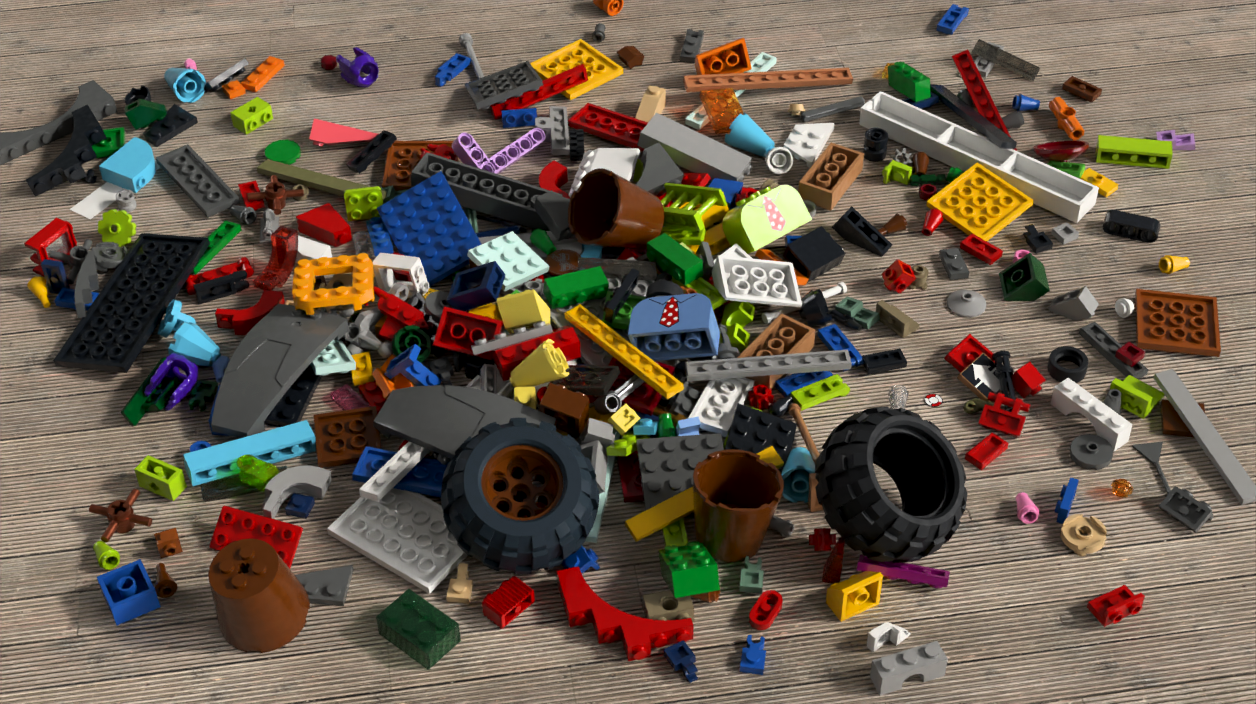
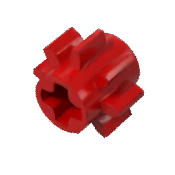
M765 385L753 386V392H748L750 406L759 410L768 409L769 403H772L774 395L771 394L772 389H768Z
M815 528L814 534L809 535V545H814V551H831V545H836V534H831L830 528Z

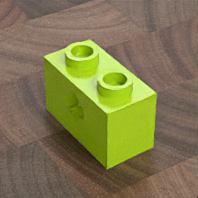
M259 97L230 112L233 127L246 135L273 119L271 105Z
M149 455L134 469L139 487L174 501L187 487L182 469Z

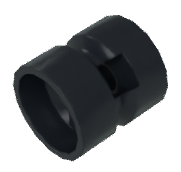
M881 128L868 129L864 138V158L872 162L882 161L887 153L888 133Z

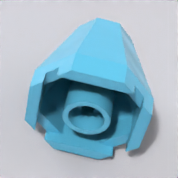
M184 322L173 336L176 339L175 344L170 343L168 348V356L172 353L184 355L190 362L201 366H212L216 359L221 356L220 348L198 325L192 322Z

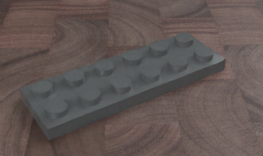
M188 144L156 157L157 164L207 218L240 203L239 197Z

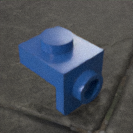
M583 546L576 553L565 558L561 563L564 569L579 566L581 573H584L591 566L596 570L600 568L596 561L599 559L596 553L591 548L587 550Z

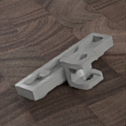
M549 106V117L535 118V128H540L544 131L545 140L543 142H550L551 140V154L569 155L567 107Z

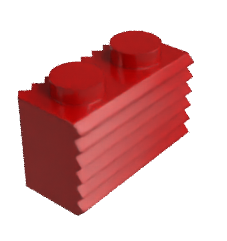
M512 576L509 580L503 581L495 592L485 596L482 601L483 615L503 629L535 602L534 590L516 576Z

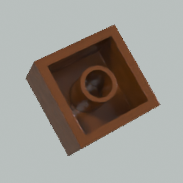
M550 383L540 402V412L557 418L555 424L557 429L579 437L589 418V398L581 392L570 391L561 384L555 385Z

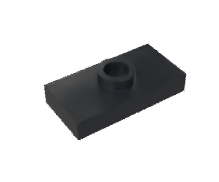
M901 349L862 356L863 365L868 374L907 367V360Z

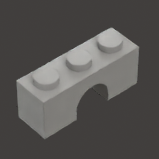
M934 641L872 660L870 678L881 696L902 689L903 682L914 674H919L923 682L945 676L948 658L938 641Z

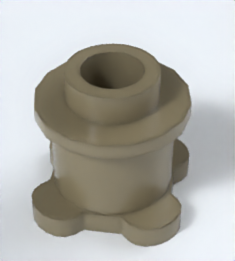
M922 265L911 267L916 280L908 287L910 289H927L928 269Z

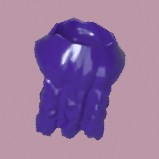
M358 47L353 48L356 54L353 61H349L341 55L336 56V62L339 63V68L342 71L340 74L341 78L345 79L347 83L366 88L371 86L378 78L379 69L374 57ZM360 71L367 74V76L360 77Z
M170 354L151 377L150 384L146 386L144 392L145 396L148 397L165 377H177L181 383L173 392L165 408L166 410L172 409L195 386L198 378V367L195 363L186 359L184 355ZM179 368H181L186 373V375L180 373Z

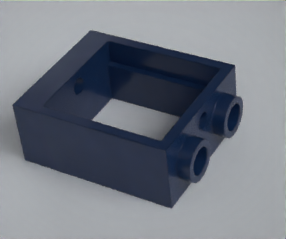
M496 261L456 273L447 301L453 309L461 311L496 302L506 274ZM481 284V286L468 290V288Z

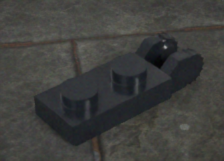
M244 270L236 271L232 275L229 274L194 284L198 304L230 296L244 289L246 290L249 288V282L244 280L248 277L247 272Z

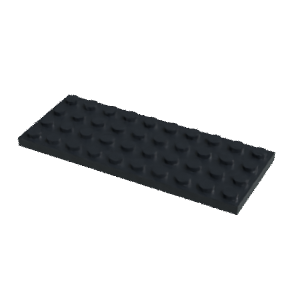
M141 233L86 312V317L81 319L54 358L55 366L127 373L166 313L169 303L172 299H175L210 245L209 239L205 237Z

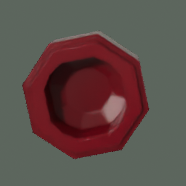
M325 55L321 58V68L333 70L337 67L335 56Z
M923 184L919 188V197L925 201H928L937 194V188L931 184Z

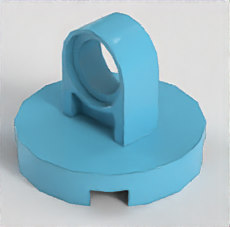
M172 299L166 309L164 320L161 319L158 334L164 338H167L172 330L177 331L184 322L196 324V320L193 317L180 312L182 307L181 301Z

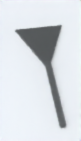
M1163 442L1132 445L1133 448L1156 466L1164 487L1169 494L1171 489L1159 464Z

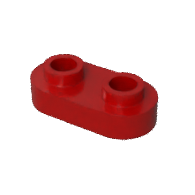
M767 590L760 595L749 613V623L754 629L766 630L771 626L782 609L783 598L779 592Z

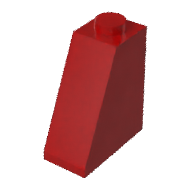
M330 203L296 216L298 231L302 234L333 247H338L352 241L349 224Z

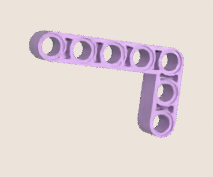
M534 128L490 158L486 156L473 137L464 132L453 141L452 149L463 164L499 174L535 150L545 140V133L540 128Z

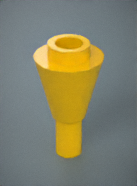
M41 276L33 277L27 283L28 289L41 301L44 308L50 307L51 303L48 299L46 279Z

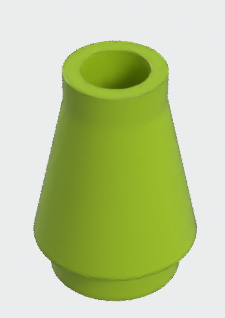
M97 541L93 545V550L95 551L99 566L106 570L116 568L120 562L119 552L105 542Z

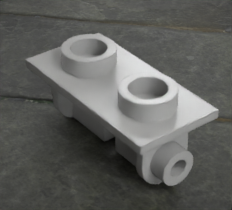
M266 209L263 212V218H260V243L279 242V216L275 217L271 209Z

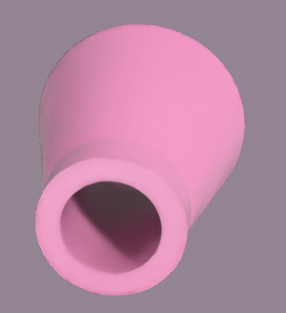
M1027 493L1017 494L1015 499L1017 502L1018 519L1026 524L1034 523L1038 519L1039 509Z

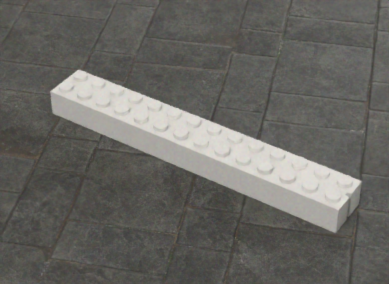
M880 91L872 100H869L861 107L859 125L867 129L881 128L888 133V138L918 152H924L927 156L949 166L958 167L964 172L974 164L979 163L1032 198L1033 204L1070 221L1078 223L1096 203L1099 187L1013 149L999 148L984 136Z

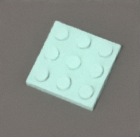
M513 231L468 250L467 254L477 266L493 261L497 262L506 274L501 287L504 292L547 273L550 267Z

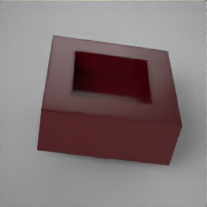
M1128 342L1116 351L1115 357L1133 367L1144 358L1145 351Z

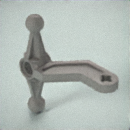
M396 283L391 288L389 294H393L406 301L409 295V288L402 283ZM378 307L359 313L354 323L348 322L349 331L343 336L345 341L359 348L378 350L380 356L385 358L393 354L392 344L389 342L381 343L372 333L375 330L376 323L384 315Z

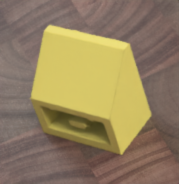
M534 289L497 298V305L504 327L510 334L514 333V329L525 326L526 329L533 328V324L540 321L550 323V308Z

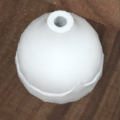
M785 147L772 148L766 155V166L774 174L786 173L792 167L793 156Z

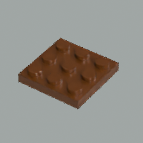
M376 406L314 414L317 460L320 468L358 463L366 446L381 449L380 433L373 427V421L377 416Z

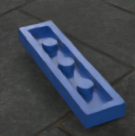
M373 217L367 220L366 227L374 255L394 253L389 232L382 218Z

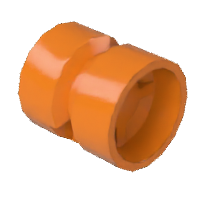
M593 0L595 6L611 16L617 15L622 10L624 4L623 0Z

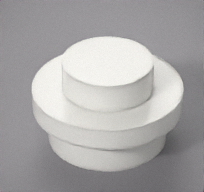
M1126 298L1118 299L1115 303L1116 313L1122 318L1129 317L1134 311L1133 302Z

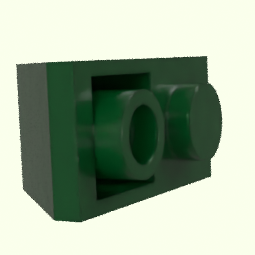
M138 99L125 106V114L135 130L139 128H146L155 120H162L167 115V109L165 105Z

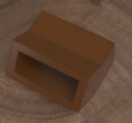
M624 46L617 51L619 59L629 69L642 65L644 55L634 46Z

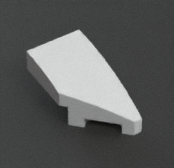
M886 622L868 633L867 648L875 652L889 640L897 646L910 635V632L902 627Z

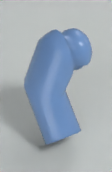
M224 355L218 357L212 364L217 382L222 381L224 369L230 361L229 357Z

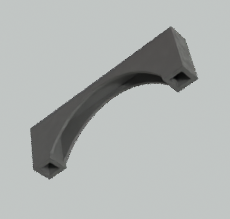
M94 80L78 86L79 95L68 111L57 119L29 130L0 132V165L73 133L74 118L71 112L87 104L97 121L117 113L114 98Z
M660 143L644 149L641 157L643 173L636 183L637 186L660 197L666 192L665 183L681 184L684 174ZM551 190L536 197L534 209L558 241L569 239L574 235L571 233L568 224L570 199L557 195Z

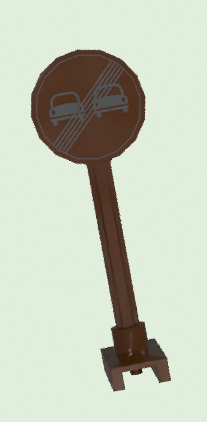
M567 249L556 250L550 253L544 260L550 266L548 273L554 277L580 271L583 265L581 256L577 252ZM469 259L470 269L477 267V265L471 259Z

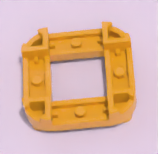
M366 253L352 256L341 255L332 258L321 257L312 260L301 259L297 262L298 265L294 269L292 289L294 306L296 310H306V315H314V308L348 304L354 305V311L361 310L363 304L369 301L373 302L375 299L373 262ZM353 272L352 287L340 286L332 289L320 288L314 290L316 276Z

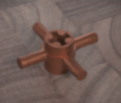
M276 175L270 177L271 183L266 186L265 192L247 193L248 200L266 199L268 208L274 210L276 215L281 214V209L286 205L285 200L287 197L304 196L303 189L286 190L284 185L278 182Z
M132 489L126 500H116L108 508L95 504L90 505L89 512L107 516L110 523L101 536L103 542H109L115 532L123 534L131 531L135 523L151 526L152 518L134 514L132 505L140 495L138 489Z

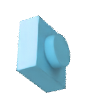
M649 418L640 419L633 426L634 435H655L658 431V421H652Z

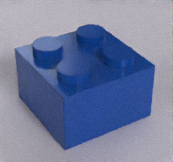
M141 559L97 577L101 592L116 625L161 607L156 590Z

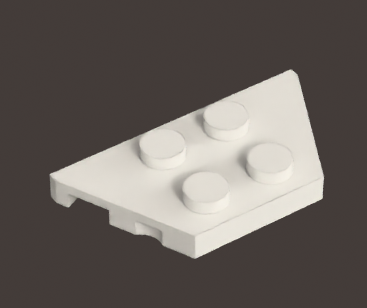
M834 123L796 124L784 143V147L791 152L794 158L797 160L803 159L807 162V166L811 168L833 132Z

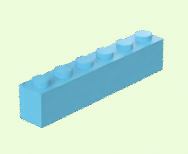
M304 420L183 454L185 470L192 486H196L315 452L316 438L308 421Z

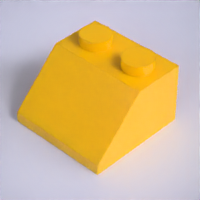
M864 571L858 575H852L849 579L840 583L832 584L827 588L826 604L840 622L878 605L883 575L881 572Z

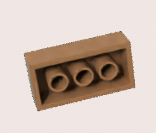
M831 142L799 181L798 193L802 200L812 201L816 206L831 211L862 172L864 153Z
M781 313L737 358L809 353L814 347L815 329ZM787 374L745 378L754 380V386L765 385L768 389L771 388L773 390L776 381L784 378Z

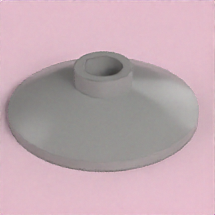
M957 290L948 296L947 307L957 316L973 318L985 311L986 300L975 291Z

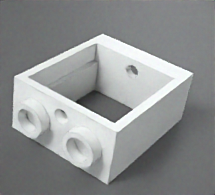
M379 253L373 261L374 275L378 287L387 293L390 292L396 283H402L409 288V295L407 297L409 299L418 292L424 296L430 288L420 257ZM392 269L409 271L412 282L396 280Z

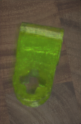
M243 455L237 460V466L240 469L239 479L260 491H265L264 488L268 482L279 473V470L273 464L264 462L253 455Z

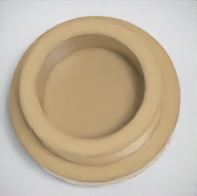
M790 104L788 112L791 113V116H801V113L805 112L804 105Z

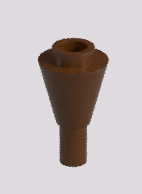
M895 214L878 231L882 235L906 230L907 221L904 216Z
M157 564L155 583L157 596L161 598L170 597L176 593L177 584L166 572L165 564Z

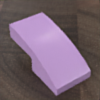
M1175 130L1156 132L1157 140L1172 141V150H1195L1194 133L1175 135Z

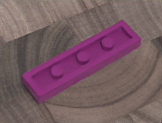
M861 554L857 564L858 571L881 572L885 578L891 580L900 578L912 584L926 583L933 588L948 586L950 571L909 563L878 562L868 559L867 556Z

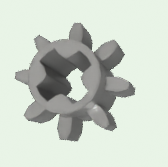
M903 148L901 152L895 149L896 154L890 155L897 162H900L897 157L903 155L902 158L905 161L901 163L905 165L913 162L909 160V156L912 153L907 154L905 152L906 148Z

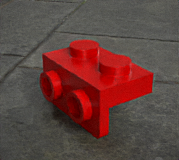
M1123 585L1089 601L1087 608L1105 627L1111 623L1116 624L1130 614H1137L1142 609L1145 596L1142 593L1134 595L1126 585Z

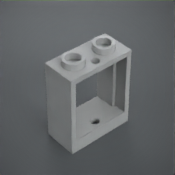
M598 440L580 445L582 448L581 453L585 458H589L595 470L599 494L605 492L608 458L606 450Z

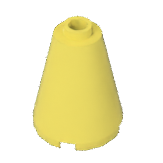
M548 339L544 341L510 372L511 377H509V380L513 387H533L559 380L569 375V372H566V369L569 368L566 358L559 347L556 349L553 347L552 344L555 343L553 340Z

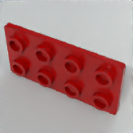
M223 506L209 547L220 551L225 546L238 540H262L270 544L286 565L291 568L303 528Z

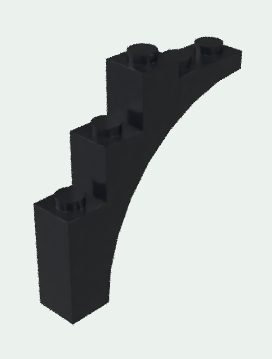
M88 104L71 112L74 118V130L68 145L62 153L43 170L26 179L35 197L68 180L72 184L87 176L82 164L97 157L92 145L107 139Z

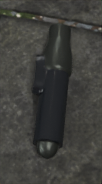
M835 309L829 311L831 317L846 324L848 327L858 331L862 329V325L857 323L851 315H844Z

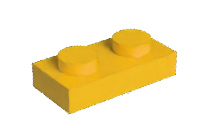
M370 352L351 355L356 362V370H351L354 386L374 382Z

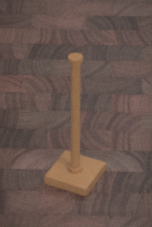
M791 404L788 407V412L793 416L816 465V460L820 454L802 418L800 406L798 404ZM816 473L809 474L808 507L810 512L824 510L822 505L818 503L815 487L819 483L815 478Z

